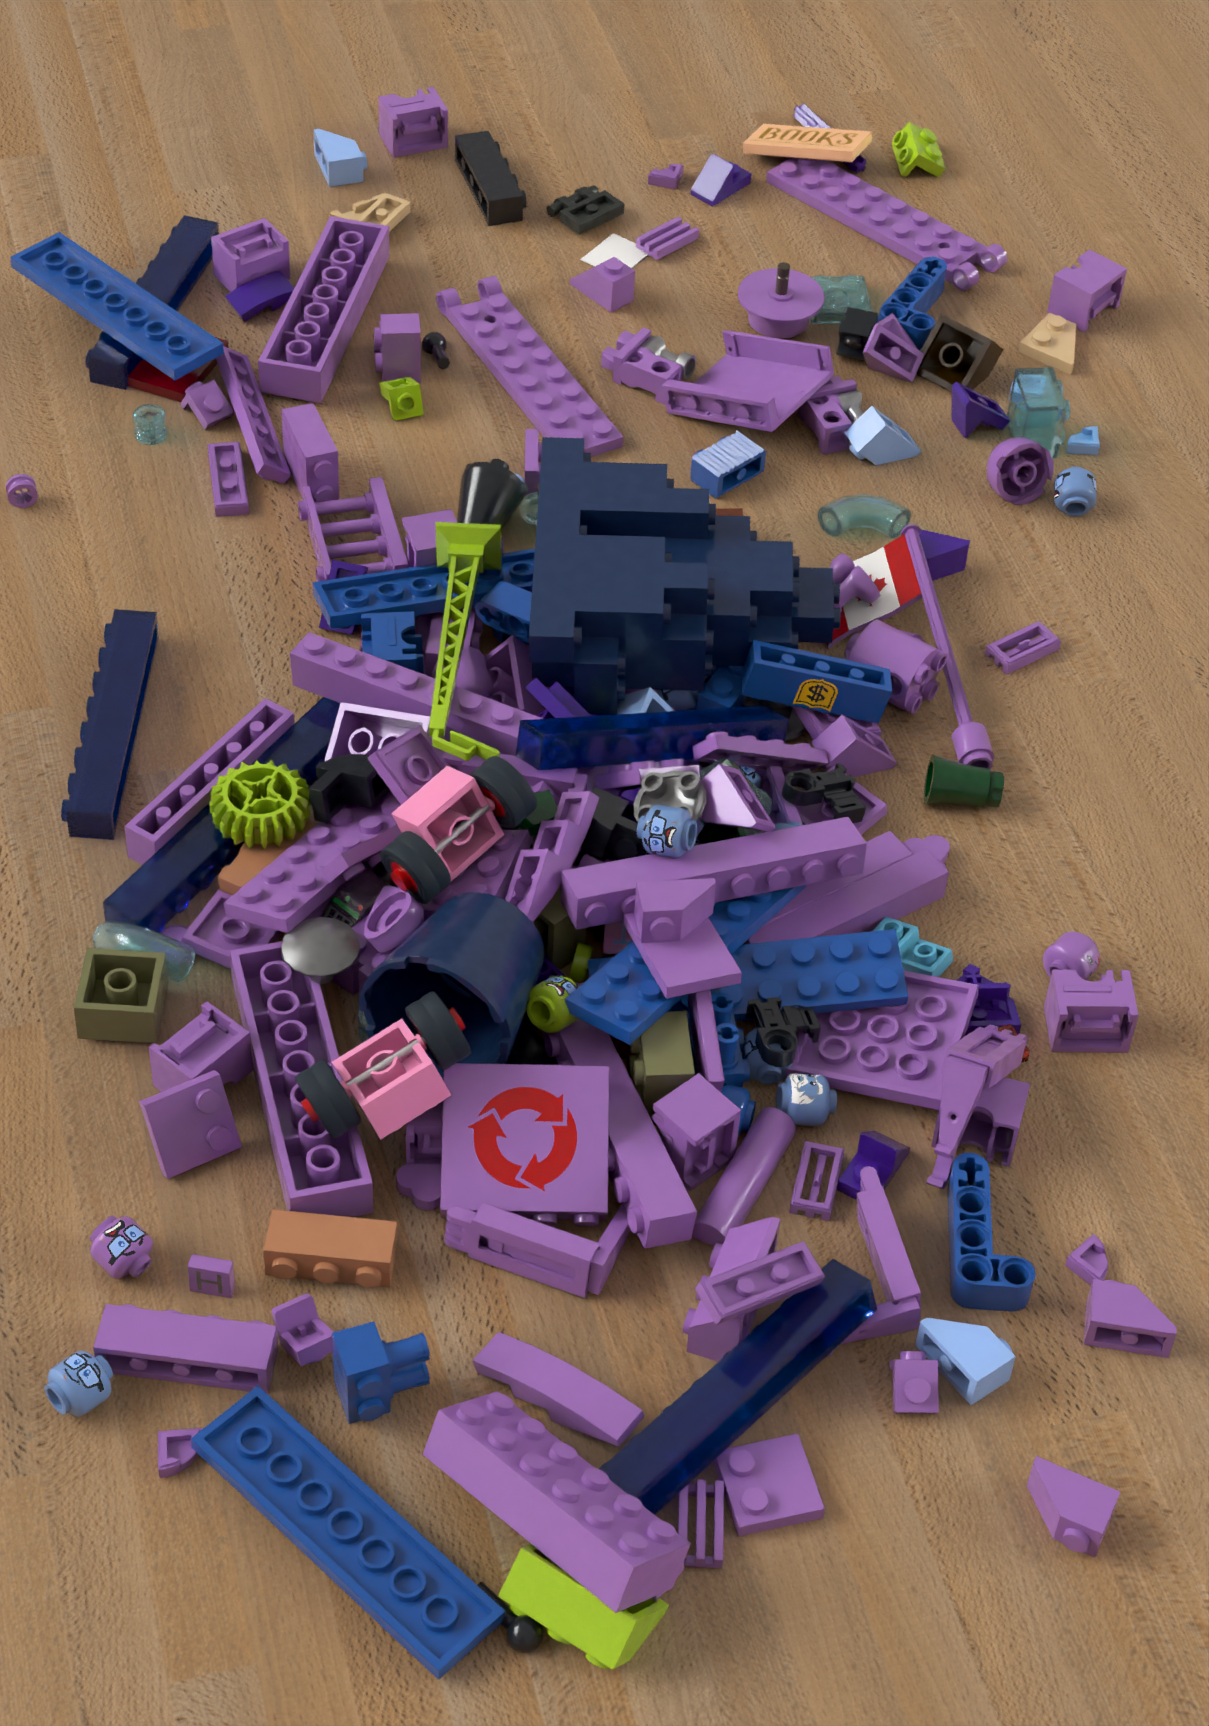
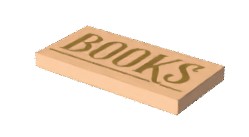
M763 124L743 143V153L852 162L872 142V131Z

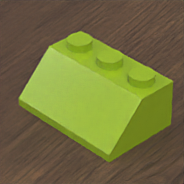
M532 1544L520 1549L498 1597L510 1604V1610L516 1615H528L547 1627V1633L553 1639L563 1644L575 1645L586 1653L587 1660L603 1669L612 1670L632 1659L669 1607V1604L660 1598L657 1601L649 1598L615 1613Z

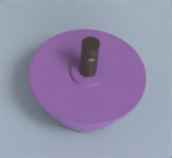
M781 262L778 264V268L760 270L744 278L738 288V299L742 307L748 311V322L754 330L773 338H789L797 336L807 329L809 318L816 315L823 306L824 292L813 278L801 272L790 270L788 263Z

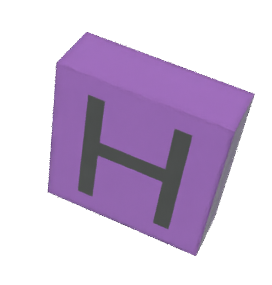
M191 1255L188 1264L190 1291L232 1298L235 1288L233 1262L201 1255Z

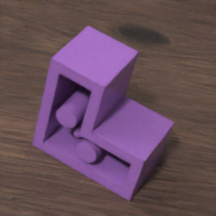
M419 313L380 314L379 327H375V334H373L376 372H382V382L411 377L421 384Z

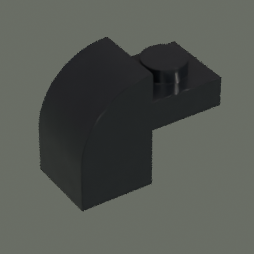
M847 308L845 320L841 319L838 330L839 345L836 353L838 356L866 361L863 350L874 325L879 322L878 313Z
M341 755L328 759L316 767L318 780L309 788V801L312 805L314 821L328 823L346 804L373 809L391 791L367 759L370 755Z
M594 786L591 792L600 798L581 847L599 860H601L604 853L619 860L646 855L647 851L643 847L642 839L637 837L638 823L623 817L629 801Z

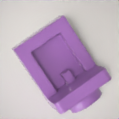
M214 380L205 384L197 382L185 390L186 395L180 404L183 410L191 407L204 429L231 418L234 410Z
M303 1294L272 1309L271 1313L275 1326H277L280 1345L300 1366L316 1363L327 1354L333 1352V1331L318 1317L314 1299L310 1294Z
M901 1351L900 1359L889 1361V1370H893V1413H939L938 1360H926V1352Z

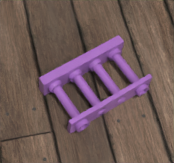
M382 477L369 478V492L364 493L362 497L314 503L310 486L303 487V501H298L300 520L307 522L318 563V567L315 568L317 582L329 579L330 559L375 553H378L379 556H385L383 562L361 564V566L369 567L367 574L408 568V562ZM366 510L367 513L372 512L370 518L320 524L318 519L319 515ZM369 531L379 535L376 537V540L326 546L324 537Z

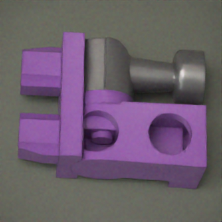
M642 328L636 335L627 331L621 333L617 340V350L608 346L602 352L601 366L613 371V382L620 385L624 383L633 388L638 386L655 393V401L665 405L661 385L668 379L681 381V378H690L696 366V356L687 352H682L678 356L666 350L664 339L660 335L658 337L651 336V330Z
M839 376L831 377L799 407L798 416L819 440L818 448L823 455L849 449L850 440L844 432L863 415L861 410L862 393L856 390L857 384L853 379L843 381Z

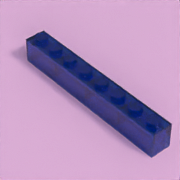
M184 215L178 225L173 227L168 240L161 244L159 253L154 260L149 262L146 272L142 278H138L136 284L178 312L213 259L211 237L219 234L218 222ZM102 331L94 348L88 351L85 364L89 368L90 382L126 390L128 388V375L143 358Z
M114 609L112 622L105 625L104 642L106 647H100L98 656L100 672L95 671L93 674L92 688L94 696H88L86 706L88 721H82L80 740L82 747H76L74 754L76 772L70 773L68 778V794L70 797L62 802L61 818L62 821L68 823L69 837L114 840L159 640L157 612Z
M765 706L520 720L516 757L537 770L623 765L643 761L661 762L672 759L694 760L692 746L706 740V736L714 732H727L728 736L731 737L755 736L756 740L760 741L779 739L783 740L785 744L788 719Z
M832 1259L821 1269L825 1278L820 1284L796 1293L784 1300L777 1310L761 1324L757 1325L747 1337L731 1351L727 1352L716 1365L701 1378L697 1379L685 1393L670 1406L666 1407L654 1421L639 1434H636L623 1449L608 1462L604 1463L599 1470L605 1472L609 1479L627 1494L638 1498L642 1505L654 1515L658 1513L877 1310L871 1281Z

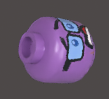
M110 1216L90 1236V1241L92 1242L90 1253L92 1258L114 1279H121L129 1274L136 1278L152 1262L148 1255L153 1248V1239L131 1217L122 1216L116 1218L115 1216Z

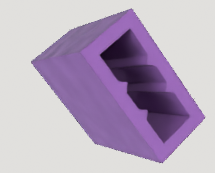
M310 403L281 409L283 453L292 479L302 499L303 487L310 486L314 503L339 500L338 450L315 405Z

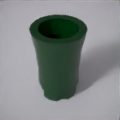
M932 754L925 777L924 804H955L982 808L985 805L999 807L1004 789L1003 773L990 771V768L951 761Z

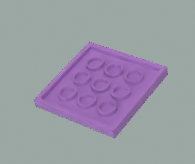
M904 971L908 992L907 1004L815 1013L821 1027L819 1040L816 1043H812L808 1034H804L802 1030L799 1031L795 1060L791 1067L785 1068L786 1078L793 1073L822 1075L827 1079L830 1088L939 1110L943 1080L941 1070L946 1049L965 1037L978 998L979 985Z

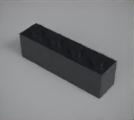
M489 130L455 135V162L488 226L523 221V208L527 207L526 194L524 190L519 189L516 175L511 174L507 158L502 157L498 141L493 140Z

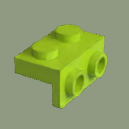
M908 122L902 130L895 134L892 147L902 176L907 177L915 166L937 177L944 172L946 168L942 159V152L939 149L937 137L928 128L921 129Z

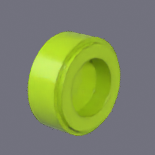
M578 942L569 978L573 981L581 983L585 980L588 960L593 949L590 945Z

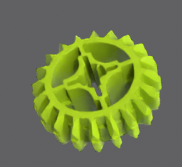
M257 759L254 765L248 766L241 762L238 770L228 768L226 776H218V782L212 786L211 802H209L213 823L216 829H220L223 838L232 837L235 845L244 841L249 849L254 844H261L265 849L268 843L273 842L280 846L283 838L293 840L296 832H303L305 823L309 822L312 806L309 801V789L306 779L299 776L298 770L289 771L286 763L277 767L274 765L273 760H270L267 764H260Z

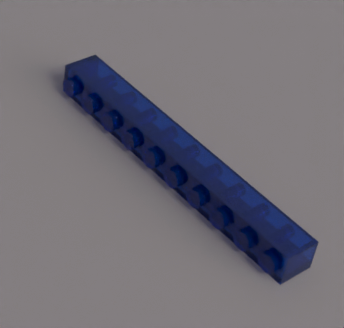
M325 697L320 699L257 758L259 763L267 764L270 760H273L274 765L277 767L286 763L289 771L298 770L299 776L306 779V784L309 788L318 780L316 767L325 760L340 703ZM209 804L206 805L103 901L106 928L142 948L152 937H156L177 913H182L189 902L201 890L204 891L210 886L226 865H230L238 856L240 848L245 842L243 841L235 845L232 837L223 838L220 829L215 828Z

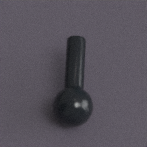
M438 332L426 334L422 340V349L426 353L433 355L439 368H448L450 361L445 353L447 347L445 337Z
M483 1582L478 1583L477 1586L505 1610V1617L501 1625L507 1630V1640L510 1646L521 1653H529L536 1650L542 1643L544 1636L542 1625L528 1615H516Z

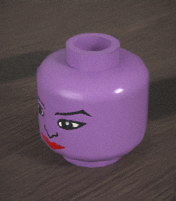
M1074 931L1064 933L1045 950L1043 956L1044 969L1050 979L1052 970L1055 969L1076 970L1082 979L1087 980L1098 969L1100 964V954L1096 943L1090 937Z

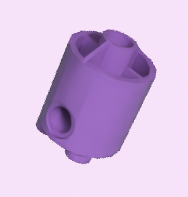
M878 619L872 621L861 634L855 633L850 638L844 653L845 660L890 669L892 694L888 702L911 714H915L924 699L931 701L939 688V682L935 680L938 672L944 667L947 660V653Z

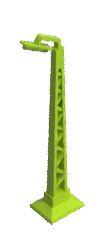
M435 522L437 567H448L449 578L431 708L429 737H432V745L465 761L470 760L475 755L487 760L492 756L499 757V750L454 731H450V742L439 737H444L479 572H483L484 569L501 570L502 568L501 525Z

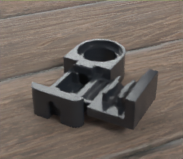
M836 763L835 769L827 772L812 773L810 769H803L786 775L781 793L783 798L793 805L808 806L822 802L824 797V801L826 803L830 802L829 807L833 808L835 813L833 819L849 817L852 823L862 822L866 811V806L853 792L856 780L852 775L846 776L847 769L842 764ZM793 786L803 788V789H805V790H807V791L798 790V789L794 788Z
M768 998L767 1002L761 1003L760 999L749 1000L745 1018L755 1019L758 1027L755 1044L761 1059L765 1063L774 1067H786L792 1064L795 1060L798 1039L796 1037L798 1031L802 1030L804 1034H808L812 1043L818 1042L821 1027L812 1007L800 1005L783 1006L780 1012L782 1003L780 998ZM782 1044L786 1046L788 1050L777 1051L772 1049L769 1045Z

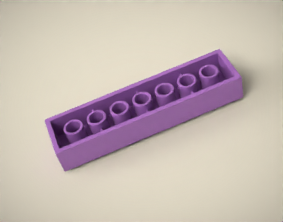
M330 216L258 360L260 392L322 403L389 259V226Z
M283 941L230 950L232 983L243 1028L250 1032L252 1066L287 1211L346 1217L373 1213V1184L358 1127L347 1130L340 1137L333 1139L320 1120L315 1123L312 1122L301 1104V1101L306 1099L297 1084L295 1077L318 1061L324 1060L327 1062L338 1081H343L332 1063L339 1058L320 984L313 982L310 976L293 970L284 962L281 953Z

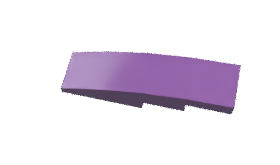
M591 791L562 792L554 820L541 821L533 849L520 850L505 900L520 909L532 923L554 896L561 884L562 871L571 868L586 837L600 798Z
M500 1332L472 1360L477 1373L509 1384L514 1397L547 1409L552 1422L618 1447L645 1417L643 1410L569 1363Z

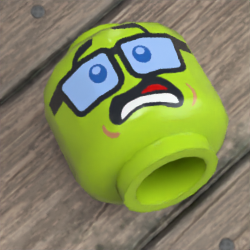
M562 975L552 976L531 989L526 1009L532 1024L539 1030L553 1033L559 1032L579 1020V1018L569 1013L565 1003V999L579 986L572 979Z

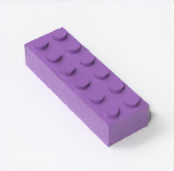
M496 1391L438 1410L423 1455L611 1610L617 1613L673 1589L691 1543L679 1535L671 1524L660 1520L646 1509L638 1498L627 1494L613 1483L605 1472L594 1468L580 1457L572 1446L561 1442L547 1431L540 1421L531 1418L518 1408L510 1397Z

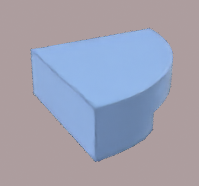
M1098 426L1082 428V432L1071 435L1068 440L1066 453L1098 455L1100 449Z

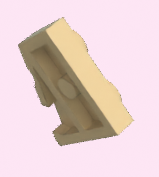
M383 193L372 197L370 200L354 203L352 211L341 214L338 210H334L330 213V216L389 226L390 232L411 212L409 201Z
M1049 313L1020 342L1018 352L1070 375L1073 372L1075 359L1076 324L1061 316Z

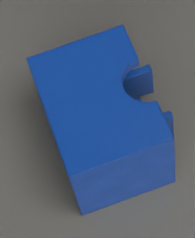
M414 611L361 614L362 651L364 653L424 674L422 634H415Z

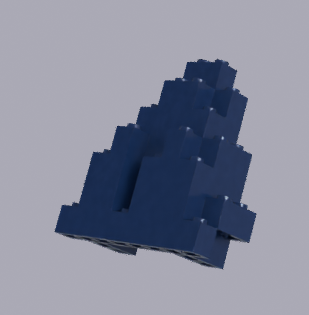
M542 438L529 628V662H532V681L537 678L545 687H551L556 681L562 687H574V699L589 714L617 715L618 700H625V689H646L651 687L653 690L704 691L705 676H712V665L744 666L753 640L798 649V642L832 643L833 629H840L841 610L834 607V604H839L840 583H833V568L799 567L800 557L793 556V542L757 541V531H750V516L716 515V504H709V489L674 488V479L667 478V464L591 462V453H584V438Z

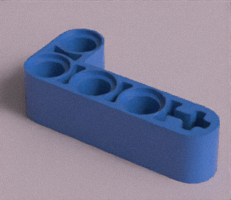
M938 257L922 259L884 302L879 311L878 321L893 313L919 351H921L935 326V319L926 314V312L942 295L947 264Z
M500 581L476 603L475 611L478 617L488 626L529 643L532 592L508 582Z
M971 1152L962 1153L954 1159L947 1189L951 1297L958 1305L969 1309L1019 1311L1025 1308L1029 1302L1036 1274L1034 1266L1022 1257L993 1255L989 1165L978 1154Z

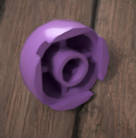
M1023 437L1007 439L998 444L991 452L986 467L987 479L993 491L1005 501H1010L1016 505L1030 503L1040 497L1045 491L1042 487L1045 485L1047 478L1051 480L1053 476L1054 462L1050 452L1034 440Z

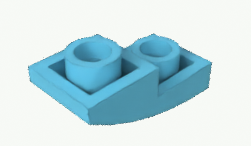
M886 916L873 930L896 929L904 971L940 977L953 962L951 949L919 939V930L916 926Z

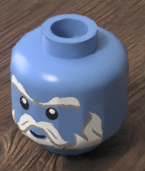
M793 1073L786 1078L784 1083L780 1082L778 1084L776 1108L788 1114L795 1125L822 1126L828 1114H834L836 1111V1090L830 1089L827 1079L822 1075Z

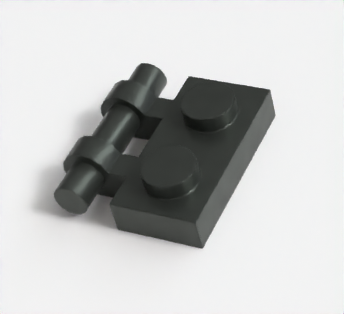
M592 185L588 188L585 186L578 188L574 191L573 195L568 197L561 196L555 199L554 203L547 206L546 209L550 217L559 214L560 221L580 235L624 214L625 204L606 190L599 193L598 188Z

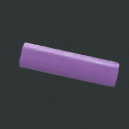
M773 1107L763 1108L759 1112L696 1217L692 1237L715 1246L716 1243H724L729 1229L743 1225L795 1136L796 1126L788 1114Z

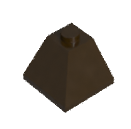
M941 314L921 349L924 357L917 370V374L951 392L952 385L955 382L973 390L989 377L1004 349L993 340Z

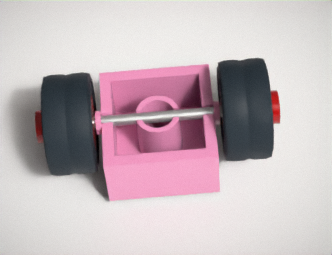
M498 756L488 758L470 775L446 766L391 813L402 833L382 850L381 860L392 880L401 890L408 891L419 903L427 904L504 836L499 824L506 828H514L524 818L529 816L537 807L536 796L521 773L509 762Z
M434 991L429 992L420 1000L413 1002L405 1008L406 1014L417 1035L414 1036L403 1019H400L334 1060L332 1063L343 1081H338L324 1060L318 1061L309 1069H305L297 1074L295 1077L296 1082L306 1099L301 1101L302 1106L313 1123L318 1120L321 1121L330 1137L333 1139L338 1138L347 1130L356 1127L362 1122L359 1113L349 1098L350 1096L354 1098L380 1139L400 1129L403 1125L451 1096L425 1050H428L442 1070L450 1068L472 1052L462 1033V1030L466 1027L453 1007L448 1010Z

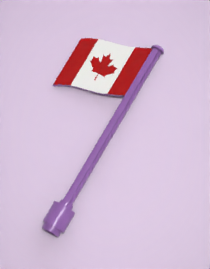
M915 524L907 525L902 529L900 537L877 551L853 561L855 566H860L877 586L881 596L870 604L856 597L841 607L840 629H833L832 643H828V647L830 649L852 633L866 628L872 621L876 619L883 621L923 598L936 647L947 653V660L943 671L959 727L952 733V741L958 762L991 769L994 760L991 743L986 727L983 724L973 722L919 537L921 529Z

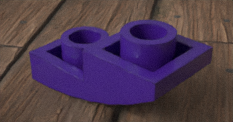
M278 271L253 279L236 288L225 297L240 318L246 322L267 306L272 311H275L289 300L294 287L283 273Z

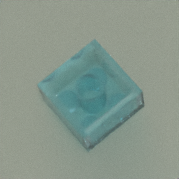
M1053 367L1015 369L1007 417L1010 419L1008 426L1012 438L1023 437L1034 440L1046 448L1052 458H1058L1060 445H1063L1065 442L1064 422L1070 417V403L1064 399L1062 381L1057 380Z

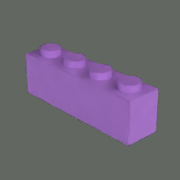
M106 1304L93 1347L94 1356L101 1355L105 1358L113 1374L251 1391L258 1385L268 1394L278 1353L277 1326L267 1325L261 1321L243 1322L227 1320L216 1315L204 1317L182 1314L175 1310L157 1311L141 1309L130 1304L121 1306Z

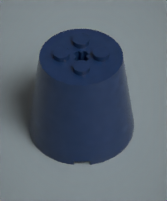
M468 892L458 894L447 900L380 963L364 982L359 995V1010L364 1011L368 1024L365 1031L369 1039L400 1019H403L414 1036L417 1035L406 1014L405 1008L413 1002L420 1000L429 992L434 991L448 1010L452 1007L456 1010L466 1027L462 1030V1033L472 1053L456 1063L505 1064L526 1012L531 989L536 985L544 963V945L535 925L516 906L491 894ZM426 1049L425 1052L434 1063L436 1069L438 1070L441 1078L444 1081V1070H442L437 1065V1063L434 1061V1059Z

